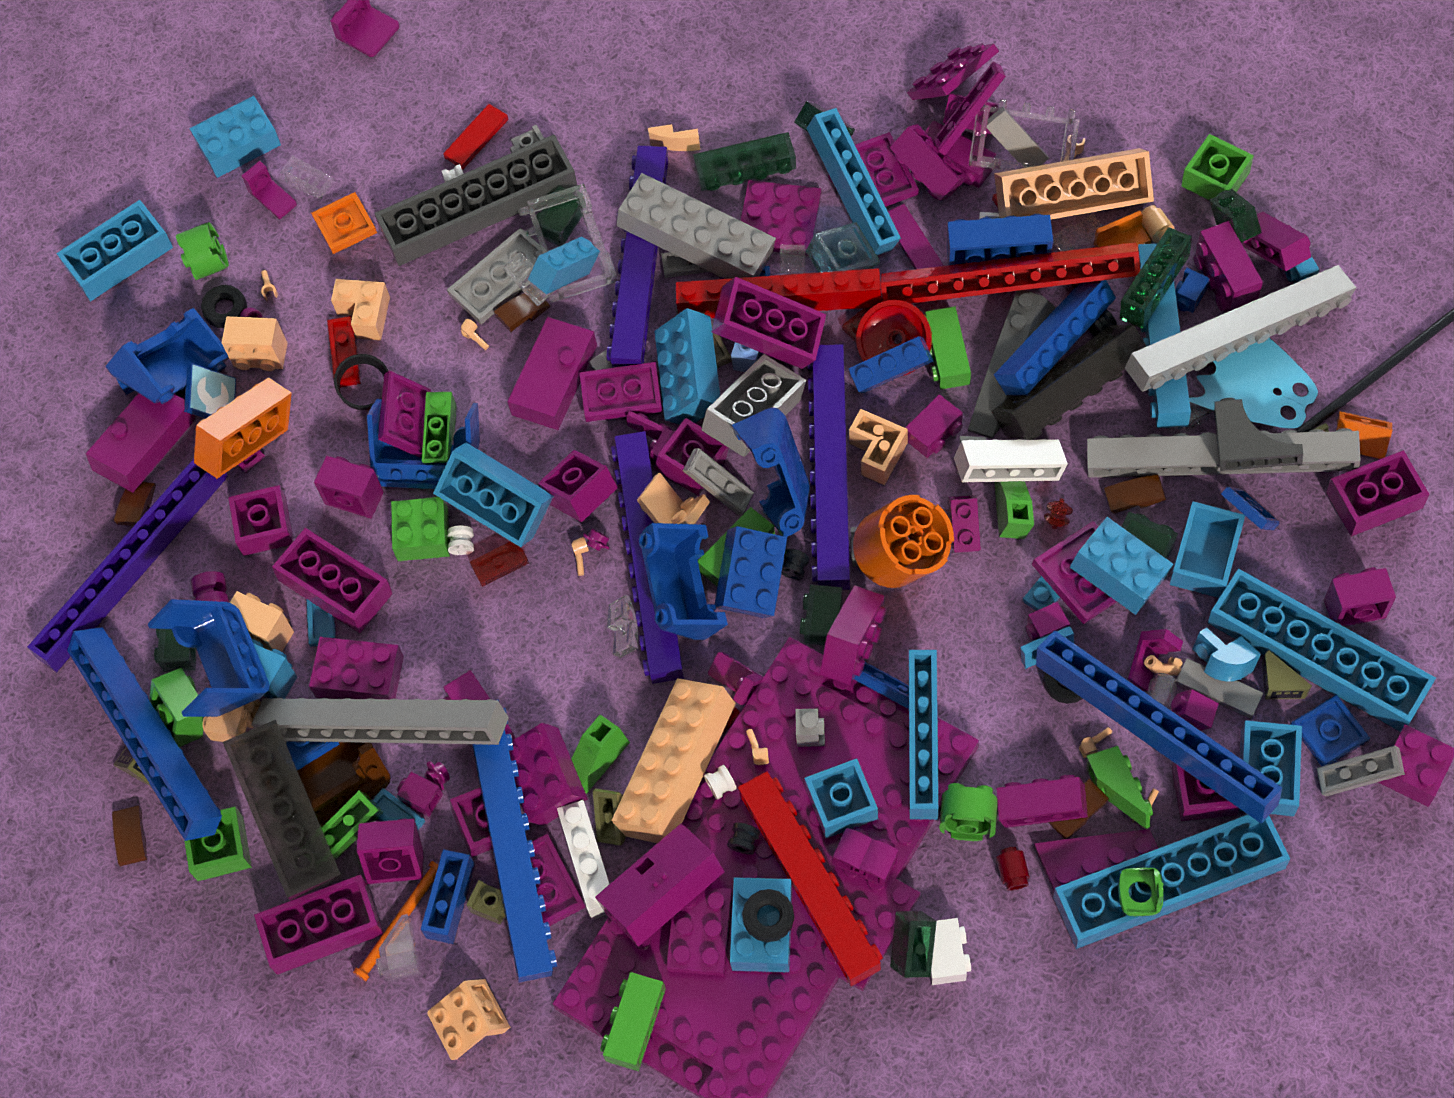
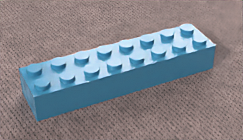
M1239 568L1209 616V625L1234 639L1242 636L1263 655L1268 650L1271 651L1300 676L1334 695L1337 694L1339 698L1400 732L1405 724L1409 726L1436 677Z
M1245 815L1056 887L1053 899L1075 949H1078L1284 870L1290 861V857L1270 816L1261 824L1251 816ZM1128 868H1156L1159 870L1162 883L1164 884L1163 907L1158 914L1152 916H1128L1123 912L1120 906L1118 890L1119 877L1122 870ZM1136 882L1130 886L1129 896L1135 902H1146L1151 897V889L1143 882Z

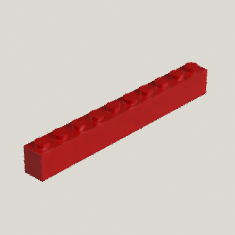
M1134 242L882 273L880 283L883 301L901 300L908 303H919L1141 276L1139 251L1137 243Z

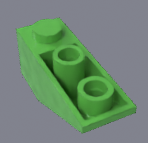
M426 392L422 463H446L449 460L455 433L457 407L452 392Z
M1025 481L995 482L999 537L1025 539L1034 526L1032 499Z
M599 715L584 732L571 758L586 794L630 743L621 729L602 715Z
M1118 746L1087 755V771L1091 781L1109 798L1108 801L1145 829L1150 828V816L1153 815V810L1149 800H1144L1141 795L1142 787L1138 777L1133 778L1130 772L1132 767L1128 756L1122 755Z

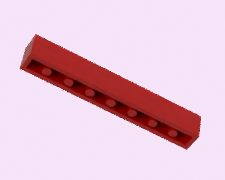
M879 268L740 278L817 311L871 308L881 303ZM733 278L676 282L678 314L688 308L715 318L722 287Z
M768 771L740 785L738 791L741 800L787 879H791L794 891L850 987L880 971V960L883 957L875 944L870 946L865 937L868 935L866 927L860 919L857 921L854 919L851 913L854 908L846 895L841 897L837 890V887L840 886L832 871L827 873L823 863H825V859L819 848H812L808 841L811 839V835L804 824L799 825L795 819L797 812L791 801L785 802L781 793L784 790L776 777L772 779Z

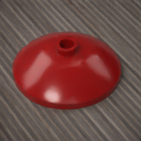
M901 300L883 301L870 308L862 317L856 333L857 350L864 362L920 336L924 338L930 351L932 346V330L924 313L913 304ZM899 334L902 337V341L896 344L894 339Z

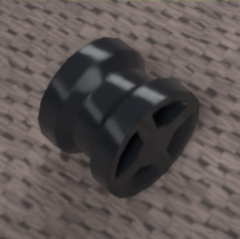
M1106 309L1088 330L1097 340H1101L1105 337L1106 332H1112L1117 328V322L1109 310Z
M786 549L781 574L794 580H802L805 575L803 569L810 561L809 556L796 549Z
M734 823L732 827L734 834L728 840L727 846L742 854H754V842L759 838L760 830L745 823Z

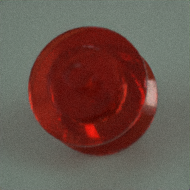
M1062 498L1059 501L1047 503V508L1051 512L1044 514V519L1052 525L1053 529L1070 523L1066 515L1072 514L1073 509Z

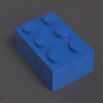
M738 526L727 529L715 599L717 609L761 618L774 616L787 537Z

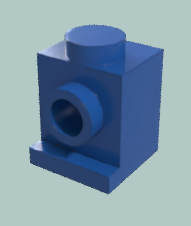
M1186 268L1183 280H1180L1175 288L1177 309L1194 313L1207 291L1210 278Z

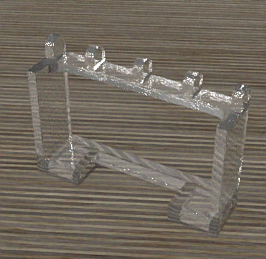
M1001 99L999 108L984 104L976 115L969 166L1001 171L1040 166L983 156L989 113H996L1002 107L1011 116L1066 124L1060 162L1074 160L1080 119H1075V110L1069 109L1067 118L1054 117L1055 109L1053 106H1048L1046 115L1030 113L1031 103L1027 102L1024 103L1022 112L1008 110L1007 99Z
M584 183L529 200L526 207L518 210L520 216L529 214L534 226L525 230L526 235L532 236L536 234L542 250L533 253L535 259L539 255L548 252L535 212L574 199L578 202L593 246L600 250L597 259L603 274L557 289L556 294L548 297L550 302H556L616 282L617 274L610 254L606 252L592 213V204Z

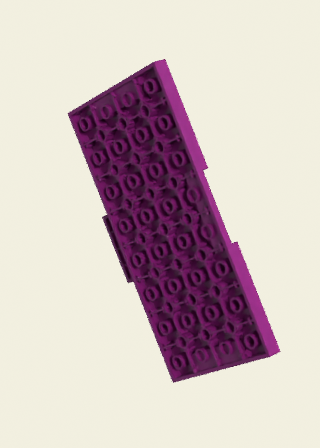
M791 637L788 638L762 678L763 680L757 686L711 757L704 775L707 773L713 774L717 772L718 767L725 765L737 789L732 792L726 791L717 800L709 789L703 775L682 822L691 833L714 853L725 871L708 887L732 889L724 976L667 971L671 919L638 947L608 917L553 1002V1006L557 1011L604 1038L605 1034H610L613 1024H610V1017L614 1007L619 1008L622 999L619 996L620 987L624 979L628 980L630 972L663 981L666 990L642 1063L700 1098H767L838 979L841 978L848 983L793 887L792 905L795 918L791 928L790 972L732 971L730 950L734 878L787 879L761 832L759 838L754 842L755 852L752 855L736 852L727 846L728 840L734 834L732 831L734 823H745L758 829L739 796L738 787L766 771H768L772 779L776 777L784 790L781 793L785 802L790 800L797 812L795 819L799 825L804 824L811 835V839L808 841L812 848L818 847L825 859V863H823L827 873L830 871L834 873L840 885L837 887V890L841 897L844 895L848 897L854 908L851 911L856 921L860 919L868 932V935L865 936L870 946L873 944L877 946L882 957L886 954L920 897L919 891L899 881L900 876L934 820L910 819L909 709L854 679L851 685L820 675L823 655ZM796 709H818L819 718H824L825 746L797 747ZM937 717L939 813L941 810L942 794L948 790L949 784L958 782L978 749L979 740ZM748 729L753 730L759 748H768L769 764H754L751 743L746 733ZM856 758L858 759L878 807V819L857 828L865 830L871 839L879 841L882 838L892 842L895 845L894 848L898 850V857L885 886L870 882L859 875L847 872L832 864V857L843 833L825 839L805 789V777ZM872 975L853 986L863 991Z

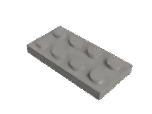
M520 228L447 289L448 295L482 325L494 314L496 309L510 301L531 283L528 277L538 256L547 251Z

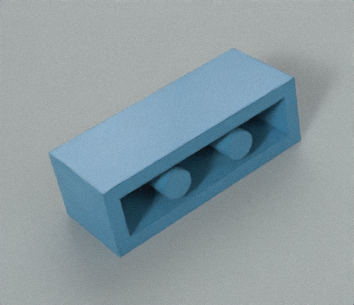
M581 236L539 255L528 280L545 294H549L589 275L600 250L593 246L591 241Z

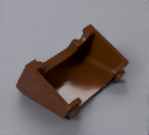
M339 742L340 745L294 773L291 772L283 760L279 759L271 760L257 768L275 804L296 835L308 836L321 829L358 791L365 792L371 798L379 793L382 788L385 789L389 785L390 774L371 743Z

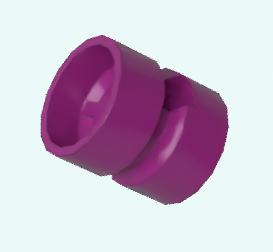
M216 571L203 572L191 579L190 583L194 600L229 602V597L226 594V580L223 573Z

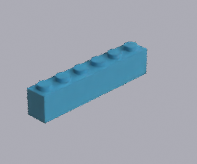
M837 108L814 115L807 127V131L870 258L892 251L901 237Z
M909 650L910 819L938 820L937 650Z

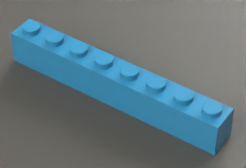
M1169 243L1138 245L1141 276H1135V289L1140 291L1141 294L1137 298L1138 311H1143V317H1140V331L1145 332L1146 336L1142 340L1143 348L1180 333ZM1186 374L1178 380L1171 379L1157 389H1148V396H1153V402L1150 403L1151 418H1156L1157 428L1189 427L1191 409Z

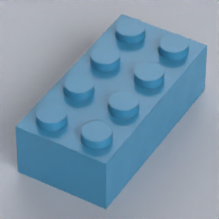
M138 200L56 254L65 269L91 302L171 250L173 246L163 228L141 200Z
M688 308L654 331L665 421L678 425L685 418L694 423L705 417L707 408L720 397L713 333L711 332V317Z
M467 442L452 451L433 492L436 496L519 547L524 546L534 538L554 497Z

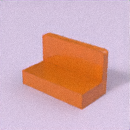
M1137 211L1096 229L1094 246L1101 247L1134 242L1137 243V247L1139 244H1150L1151 239L1141 225L1143 219L1142 212Z
M1340 411L1336 431L1342 428L1359 431L1360 455L1379 459L1385 458L1393 431L1392 422Z

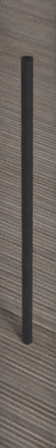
M1454 308L1295 431L1297 433L1309 432L1323 423L1453 322Z

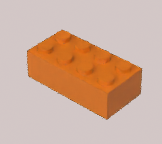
M268 377L261 383L255 384L246 393L237 396L226 406L219 408L211 416L202 419L195 429L194 464L218 479L288 430L292 393Z

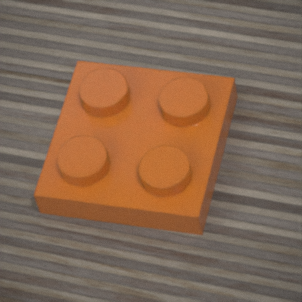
M356 192L311 213L333 254L377 233Z

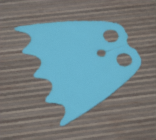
M1268 338L1261 344L1256 342L1249 345L1247 349L1240 353H1237V351L1233 352L1219 362L1213 361L1216 366L1215 373L1197 376V379L1205 389V394L1201 397H1191L1189 401L1214 411L1216 401L1224 398L1242 399L1245 413L1251 422L1280 428H1298L1306 418V406L1315 401L1318 390L1307 373L1282 348ZM1295 383L1306 385L1308 394L1304 397L1297 396L1293 392V385ZM1279 388L1282 394L1280 396L1275 395L1273 389ZM1283 406L1292 407L1296 411V417L1292 420L1285 419L1280 413Z

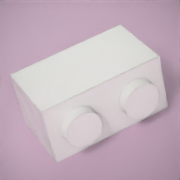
M958 918L924 922L923 932L932 985L966 981L967 972L971 971L969 954H963L962 944L967 943L964 926L959 927Z

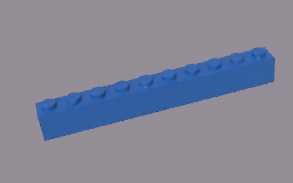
M103 627L74 631L67 650L183 839L188 841L215 835L222 818L220 809L214 804L208 790L202 785L194 768L188 763L182 749L176 744L170 730L162 722L159 713L150 703L147 694L143 692L135 675L131 673L123 656L119 654L114 646L112 639L107 635Z
M1054 630L1037 647V667L1262 824L1279 805L1282 792L1281 786Z
M504 729L498 745L472 744L518 983L552 976V968L557 967L554 950L548 949L547 940L551 939L549 923H543L541 912L546 911L543 894H537L536 885L540 884L538 868H532L530 858L535 857L532 840L527 841L525 830H529L527 813L521 814L520 804L524 803L521 786L516 787L514 777L519 776L516 760L511 761L509 751L513 750L511 734H505Z

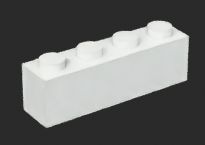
M1059 439L961 441L954 456L962 482L1059 481L1067 466Z
M584 800L559 807L557 811L591 920L606 915L595 896L610 883Z

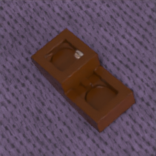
M534 289L506 302L496 309L494 314L512 332L529 319L532 322L551 306Z
M1159 475L1131 479L1104 488L1110 510L1113 514L1136 506L1145 508L1166 500Z
M142 482L133 493L125 489L115 514V523L117 525L134 526L145 514L147 507L150 508L156 484Z
M1090 779L1084 783L1088 817L1048 822L1064 839H1069L1109 800Z
M137 805L113 811V833L119 866L147 860L146 838L143 834L142 810L140 806Z

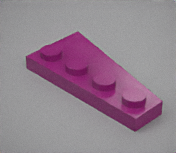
M1150 829L1034 843V848L1053 891L1061 885L1159 849Z

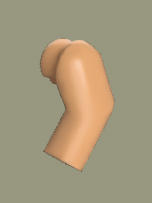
M1150 655L1145 659L1144 664L1156 676H1177L1181 671L1183 662L1177 657L1175 659L1170 657L1168 664L1162 663L1155 656Z

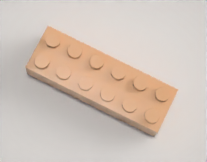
M1141 148L994 173L999 218L1042 214L1050 215L1051 219L1154 201L1149 151Z
M677 678L611 820L626 837L658 843L683 822L736 704L723 686Z

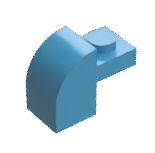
M1208 628L1199 632L1193 646V650L1207 663L1204 672L1214 679L1226 682L1240 680L1252 673L1261 655L1242 636L1225 645Z

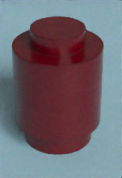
M1016 847L1000 850V855L996 857L1002 884L1006 885L1008 891L1027 887L1030 875L1024 852L1017 850Z

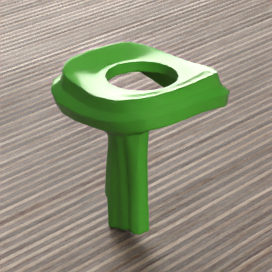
M1128 868L1121 871L1118 884L1119 901L1125 914L1128 916H1152L1161 911L1163 907L1164 884L1158 869ZM1136 882L1147 884L1151 889L1150 899L1142 903L1132 900L1129 896V888L1132 884Z

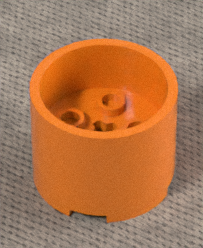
M905 495L869 514L860 522L853 539L854 556L861 571L871 581L883 587L899 588L940 569L948 561L951 543L954 542V532L949 517L938 504L934 505L930 501L921 498L920 495Z

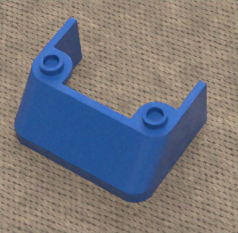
M376 399L367 414L370 467L374 469L382 487L435 489L447 462L422 463V457L419 458L378 440L382 399ZM478 403L472 404L465 418V427H461L456 431L450 455L454 449L466 442L479 449Z
M171 599L148 623L149 628L172 629L174 637L180 645L196 648L212 687L205 688L182 711L183 717H218L260 699L269 690V681L242 614L232 603Z

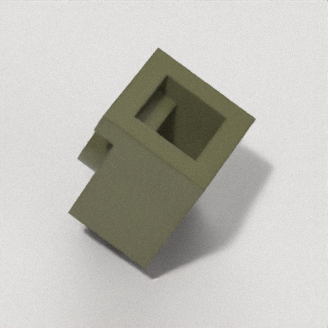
M478 880L466 906L471 913L501 925L503 919L506 918L501 891ZM493 897L496 899L494 904L487 905L489 898Z

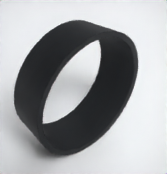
M352 355L338 366L334 375V386L337 394L346 405L357 410L371 409L374 403L356 405L347 401L342 396L340 391L341 377L347 369L358 364L374 366L383 376L388 372V369L380 359L372 355Z

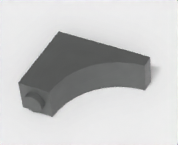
M1224 398L1215 402L1214 415L1220 471L1302 464L1303 445L1280 442L1260 432L1247 417L1242 399Z

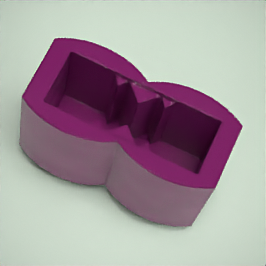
M854 827L853 830L846 828L832 857V864L847 872L859 875L870 882L885 886L898 857V850L894 848L895 845L886 839L881 838L879 841L868 837L869 834L863 829Z

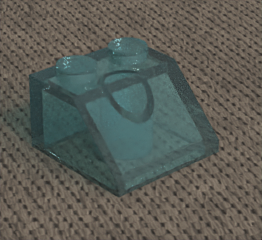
M857 222L815 233L806 249V253L818 272L873 269L880 263L879 258Z

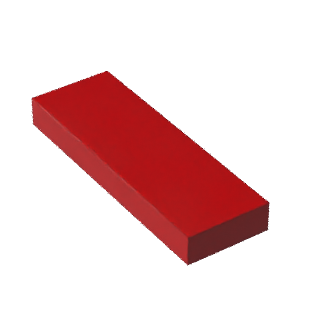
M488 104L443 153L444 158L454 165L460 164L462 170H464L509 120L508 115Z
M352 316L327 320L333 375H335L342 361L357 354L356 337L351 326ZM359 364L350 367L344 372L340 380V388L361 384Z

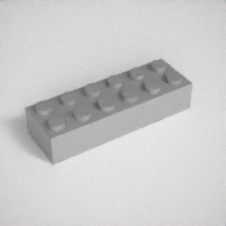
M641 173L618 209L616 226L724 279L759 277L773 253L775 237Z

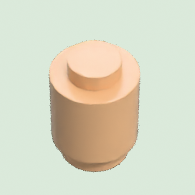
M1155 205L1146 207L1142 211L1143 219L1141 225L1155 243L1168 241L1173 235V224L1160 208H1157Z

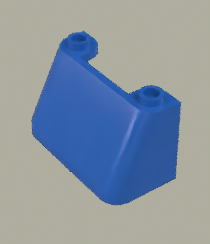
M192 308L183 314L184 318L180 322H172L166 330L137 345L136 342L130 341L122 345L105 367L113 377L151 402L165 404L174 397V393L186 387L187 366L191 363L221 372L227 366L225 362L229 357L222 342L195 308Z
M768 408L731 426L735 437L738 440H742L750 449L759 466L763 468L774 466L778 480L767 485L769 490L766 500L759 501L763 513L782 536L788 537L798 532L804 525L810 484L786 416L778 408Z
M651 523L639 536V546L642 549L656 624L663 631L693 640H706L728 625L725 612H714L716 610L715 604H707L698 559L704 555V551L699 550L701 540L709 537L706 525Z

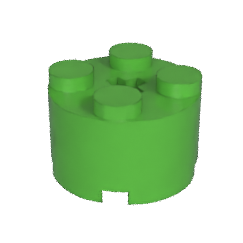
M210 222L176 235L177 242L184 251L181 254V259L186 268H191L195 280L222 271L229 266L223 244L220 245L217 239L219 235Z
M959 783L949 784L948 790L941 797L940 831L943 834L945 830L951 832V838L956 840L981 841L983 840V835L989 833V838L993 837L996 833L998 799L993 794V788L985 785L975 788L965 787Z

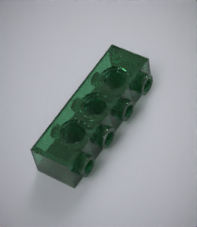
M789 132L693 154L694 166L701 191H714L722 186L730 184L739 185L747 180H760L769 175L777 173L786 174L796 169V155Z
M1168 227L1123 296L1120 307V320L1142 329L1145 327L1189 258L1192 236Z

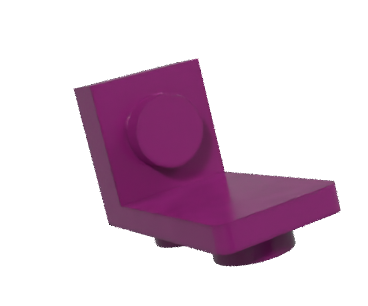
M258 161L242 175L248 192L278 219L283 218L297 206L296 201L271 179L267 167L261 161Z
M629 411L626 415L627 426L639 432L645 431L647 436L654 439L649 447L651 464L656 466L658 453L674 432L665 424H656L650 421L642 413Z
M975 495L948 497L954 532V551L956 553L979 551L981 547L977 497Z
M1167 629L1141 631L1128 680L1142 691H1149L1154 673L1145 666V659L1150 655L1158 659L1159 654L1181 651L1183 641Z
M722 651L717 653L708 670L709 676L736 692L733 700L740 705L748 702L757 686L763 680L761 675Z

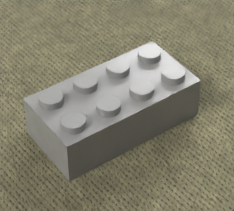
M763 354L707 408L701 430L745 457L750 452V449L742 440H738L735 437L731 425L768 408H778L786 416L800 402L806 380Z

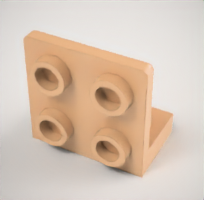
M661 473L653 477L637 499L642 510L648 514L654 523L695 524L710 503L704 494L695 499L690 497L683 502Z
M485 979L463 981L427 1012L451 1060H457L485 1036L503 1034L511 1028Z

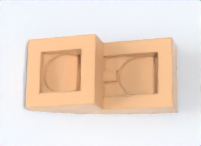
M672 124L648 128L650 145L667 147V150L672 151L700 150L698 129L673 132Z

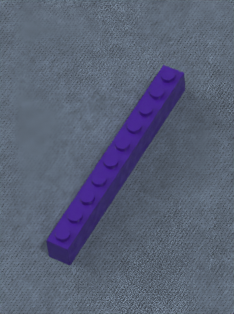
M637 147V155L632 156L634 176L629 178V190L632 189L641 173L666 184L669 163L667 147ZM624 230L626 238L621 239V253H624L623 259H619L618 274H621V278L616 280L615 294L618 296V301L613 302L612 308L615 324H610V339L613 340L612 346L608 345L607 361H611L612 368L644 364L658 246Z
M843 344L819 345L816 360L808 365V371H813V378H808L809 393H814V400L809 401V416H814V423L809 424L810 439H815V447H810V462H815V470H810V485L816 487V494H811V509H816V517L811 518V533H816L817 541L811 542L812 557H817V566H812V582H818V591L850 590Z
M646 432L615 436L616 446H612L611 449L613 461L619 462V469H615L617 485L622 484L623 492H618L620 508L625 507L626 515L621 516L624 531H629L630 539H625L627 555L632 554L633 562L628 563L631 579L636 578L637 586L632 587L634 603L639 602L640 610L635 612L638 627L643 626L644 635H639L641 651L647 652V660H643L645 676L650 675L652 684L674 681L677 678L684 679L678 636L661 630L655 622V612L642 549L639 546L640 534L647 526L654 523L637 502L639 496L653 479Z
M193 459L27 646L33 655L57 673L71 657L67 650L73 632L94 629L101 623L229 477L228 474L225 473L216 479L194 464Z

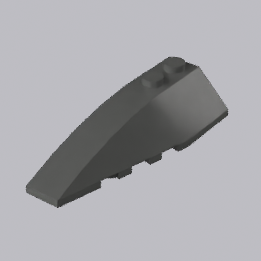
M1018 290L1016 292L990 361L968 427L969 432L993 439L1010 415L1012 409L1024 396L1005 395L994 374L1055 310L1056 307L1042 295L1025 290Z

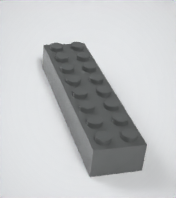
M551 135L374 214L398 266H401L575 189L578 185L573 167L556 136Z

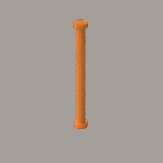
M434 861L429 863V870L423 879H421L361 966L354 969L353 973L365 982L369 979V972L434 882L439 864Z

